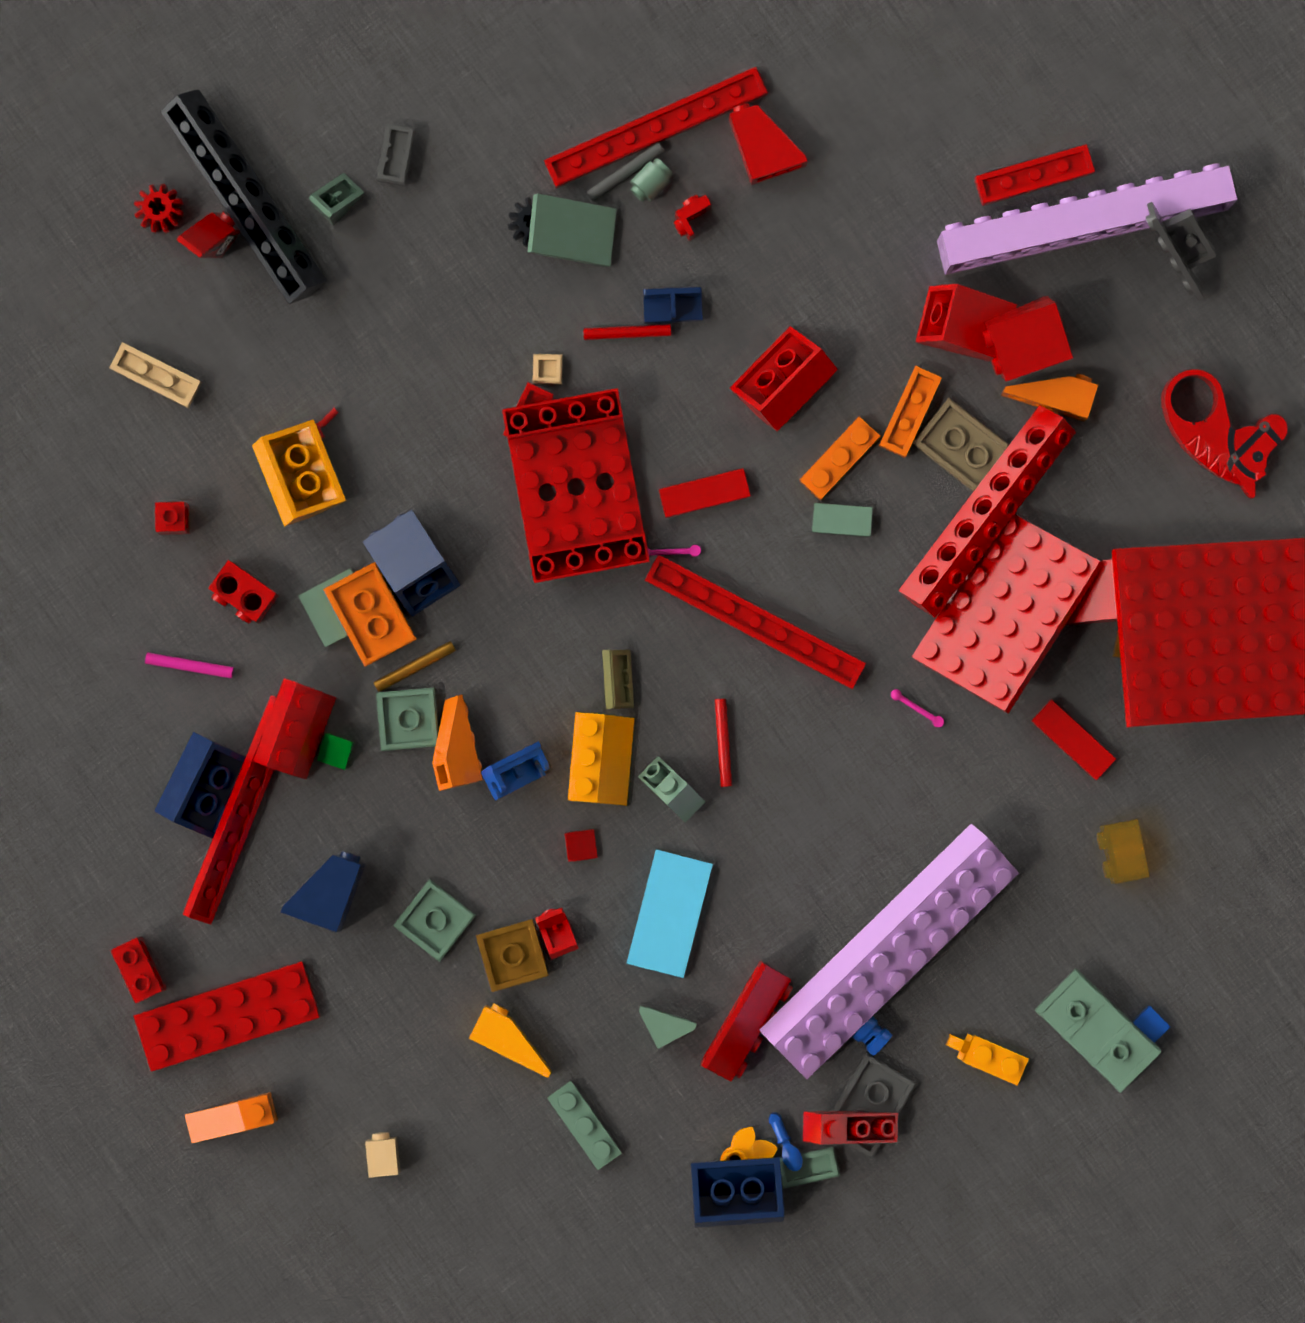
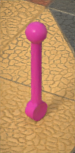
M698 545L682 549L650 550L647 547L649 557L658 554H690L693 557H697L701 553V548Z
M894 689L891 691L890 695L893 700H900L932 721L934 727L943 726L944 719L941 716L932 715L904 697L900 690Z

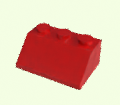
M790 326L730 387V390L763 422L778 432L830 379L838 368L819 346Z
M284 678L253 761L306 780L337 697Z

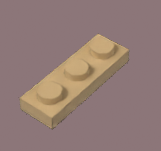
M123 342L109 367L111 370L188 409L202 384L201 381Z

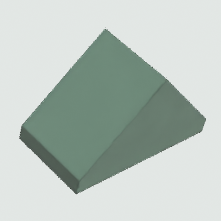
M342 173L312 193L309 200L312 206L334 226L362 197L364 191L346 174Z
M640 1005L639 1013L658 1049L696 1029L697 1022L644 1005Z

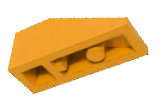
M493 1003L492 1007L486 1005L469 1039L549 1078L552 1070L514 1019L507 1015L509 1010Z

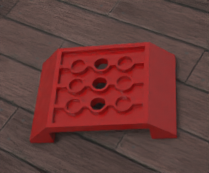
M618 388L502 409L534 583L650 562ZM606 473L612 476L614 483L609 490H601L597 486L596 480L599 475ZM580 479L583 481L585 490L582 494L575 496L569 493L568 484L571 480ZM545 484L553 485L556 489V495L550 501H545L539 496V490Z

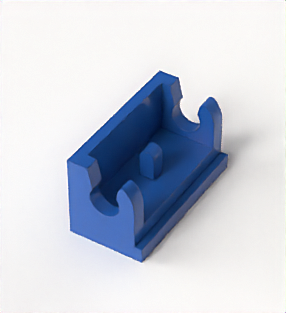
M538 741L482 770L481 774L496 801L545 776V771L549 770L550 767Z

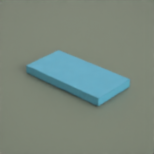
M656 849L626 964L684 978L713 864Z

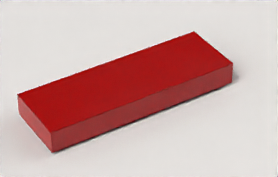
M744 468L658 489L665 518L751 497Z
M1052 699L1031 720L1037 728L1095 781L1116 760L1110 752Z

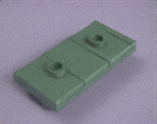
M1077 968L1034 1009L1120 1093L1162 1052L1145 1033Z

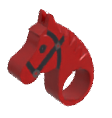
M1198 369L1186 370L1176 374L1166 383L1161 395V406L1165 422L1171 434L1181 448L1198 464L1220 479L1239 485L1248 498H1255V482L1266 475L1265 468L1268 455L1287 435L1288 427L1286 421L1278 414H1271L1260 418L1255 426H1246L1234 430L1230 425L1222 387L1213 375ZM1185 377H1196L1203 380L1210 387L1213 394V406L1210 413L1202 421L1195 422V425L1180 418L1175 413L1171 404V394L1174 386Z

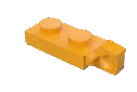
M950 1034L946 1042V1046L959 1051L957 1058L963 1060L962 1062L1017 1086L1029 1060L1025 1056L976 1035L967 1034L963 1040Z

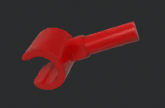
M335 408L321 421L315 423L322 440L325 438V435L321 429L326 427L339 413Z

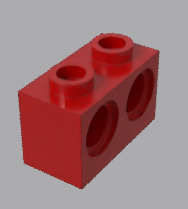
M230 560L226 562L208 587V589L214 592L211 597L225 608L228 603L238 609L235 615L248 624L252 620L259 624L279 597L277 593ZM229 578H235L238 584L236 591L226 594L223 590V583ZM252 595H259L261 606L257 610H249L247 607L248 598Z
M142 936L110 950L135 1004L167 990Z

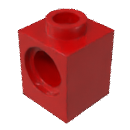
M155 502V532L160 535L190 534L189 505L185 502Z

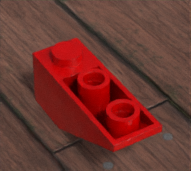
M804 1111L803 1141L821 1145L898 1143V1113Z

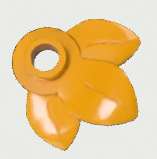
M746 1127L734 1134L731 1147L723 1151L720 1161H729L733 1155L739 1156L740 1160L773 1158L777 1151V1146L767 1140H755L753 1127Z

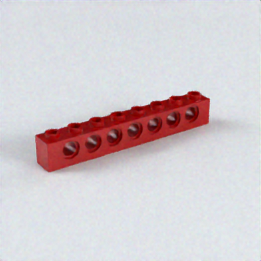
M1041 405L1038 406L898 590L913 605L934 618L945 607L958 587L964 582L983 554L999 536L1002 529L1075 435L1076 431L1062 416Z

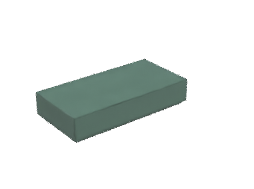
M814 503L812 533L870 537L873 507Z
M834 1146L801 1153L803 1164L802 1168L798 1171L788 1169L783 1159L780 1158L782 1189L840 1176Z

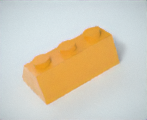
M314 419L262 436L252 445L284 527L311 518L346 501Z
M575 712L568 801L627 806L635 718Z

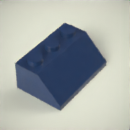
M193 732L154 811L174 823L213 839L246 756Z
M780 1157L691 1163L695 1228L784 1222Z

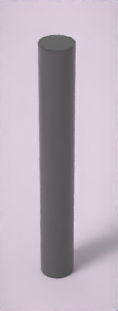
M657 142L588 190V196L592 201L596 200L641 169L649 161L651 162L664 153V149Z

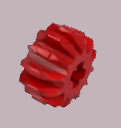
M151 184L149 185L150 194L147 195L143 190L139 192L144 201L137 200L134 202L135 207L141 209L134 215L137 219H143L140 225L144 229L151 225V232L156 234L161 226L164 233H168L169 227L167 224L171 222L174 227H177L179 223L174 217L184 216V212L177 209L184 204L183 200L176 198L178 193L175 189L167 192V186L161 184L157 192L155 186ZM158 203H161L165 210L164 212L160 210V214L157 215L153 208L155 205L159 207Z

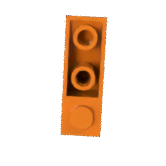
M463 695L446 699L444 703L432 761L439 791L483 780L481 774L482 765L477 758L475 736L470 728L468 720L469 711L467 704L464 702Z

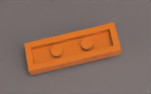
M915 365L879 447L906 458L942 377Z
M859 416L799 481L821 501L880 438V435Z

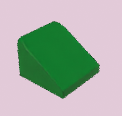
M325 732L317 761L345 770L355 742Z

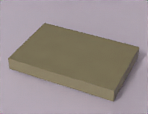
M950 398L946 400L912 443V445L972 492H974L1009 446L1008 443Z

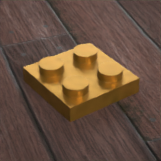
M533 919L476 935L492 992L549 976Z

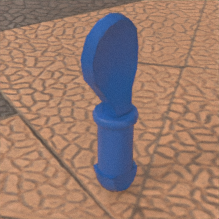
M776 1112L771 1113L769 1124L772 1126L778 1139L777 1143L783 1145V1162L791 1171H798L802 1168V1155L796 1147L789 1143L791 1136L787 1133L781 1115Z

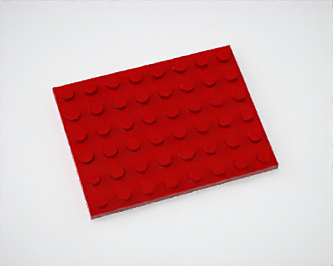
M1305 538L1117 548L1111 550L1126 727L1305 715Z

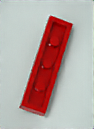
M1085 144L975 176L974 180L981 204L984 206L1089 176L1095 173L1088 146Z

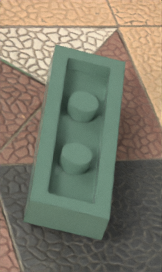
M572 1080L547 1097L597 1170L622 1154L620 1148Z

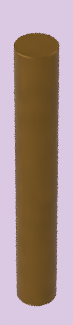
M449 641L373 683L378 692H381L450 655L456 649L453 643Z

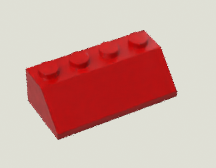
M760 961L700 1062L701 1066L732 1082L734 1077L740 1079L748 1065L744 1061L749 1051L755 1053L763 1040L759 1036L761 1033L759 1029L777 1013L774 1009L779 1000L785 1002L793 989L789 985L792 979Z

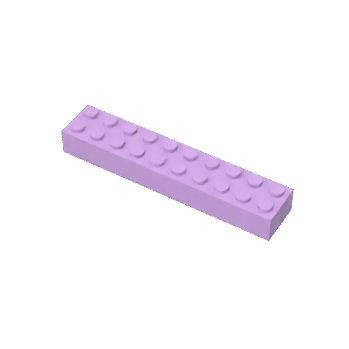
M1220 163L1211 164L1203 167L1202 172L1192 174L1191 170H1185L1175 173L1174 178L1163 180L1162 176L1146 180L1145 185L1137 187L1134 186V183H1128L1118 186L1117 191L1106 193L1105 190H1097L1089 193V197L1077 200V196H1071L1061 199L1060 204L1050 207L1048 203H1040L1032 206V211L1020 213L1019 209L1004 212L1002 213L1003 217L993 220L991 216H984L974 219V224L963 226L962 222L945 226L946 230L941 232L937 240L944 273L948 275L1149 229L1146 216L1150 215L1147 204L1153 202L1163 221L1190 208L1196 218L1227 211L1237 201L1230 167H1220Z
M970 824L759 1029L760 1032L808 1079L1007 886L1019 872L987 836L973 824Z

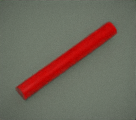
M671 324L583 328L584 340L671 336Z
M726 698L714 699L721 787L732 786L727 703Z

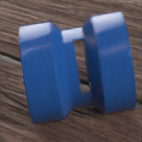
M873 1016L852 1035L857 1042H863L866 1045V1050L872 1056L876 1055L893 1036L886 1028L882 1029Z

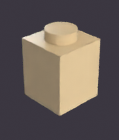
M389 1132L372 1134V1139H368L365 1142L369 1178L398 1175L400 1173L397 1136L390 1137Z

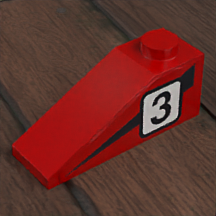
M225 211L222 213L211 212L180 234L177 241L199 258H222L241 231L235 225L229 213Z

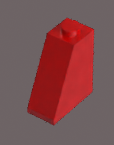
M749 103L735 107L733 109L734 113L729 114V122L751 185L807 166L806 155L758 105L750 107Z

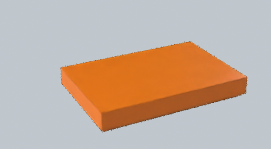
M376 562L323 589L364 667L417 640Z

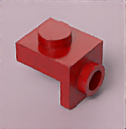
M698 194L688 198L683 202L684 207L675 211L677 220L673 221V224L681 237L686 235L689 241L694 239L695 234L688 222L711 210L712 204L706 194L700 198Z
M563 908L546 910L541 916L535 918L551 960L579 949Z

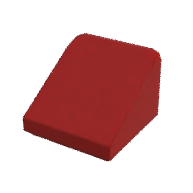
M594 829L564 833L568 862L598 858Z

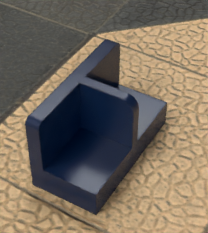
M702 287L643 290L644 324L703 321Z

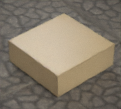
M533 354V384L562 385L563 355Z

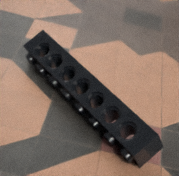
M197 89L176 95L160 112L289 304L313 295L327 282L326 278L200 90Z

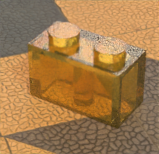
M1138 819L1101 825V832L1096 833L1099 849H1104L1106 861L1102 862L1105 878H1110L1111 884L1150 877Z

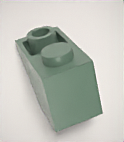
M659 756L638 776L685 823L706 802Z

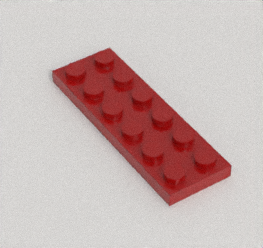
M303 961L133 1015L151 1072L321 1017Z

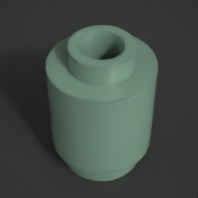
M656 158L653 162L649 161L630 181L633 186L630 190L640 201L643 202L647 199L651 202L670 182L669 178L673 173L661 160Z

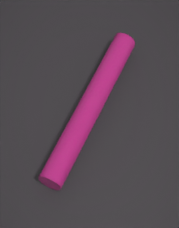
M147 652L145 664L231 679L234 674V667L149 652Z

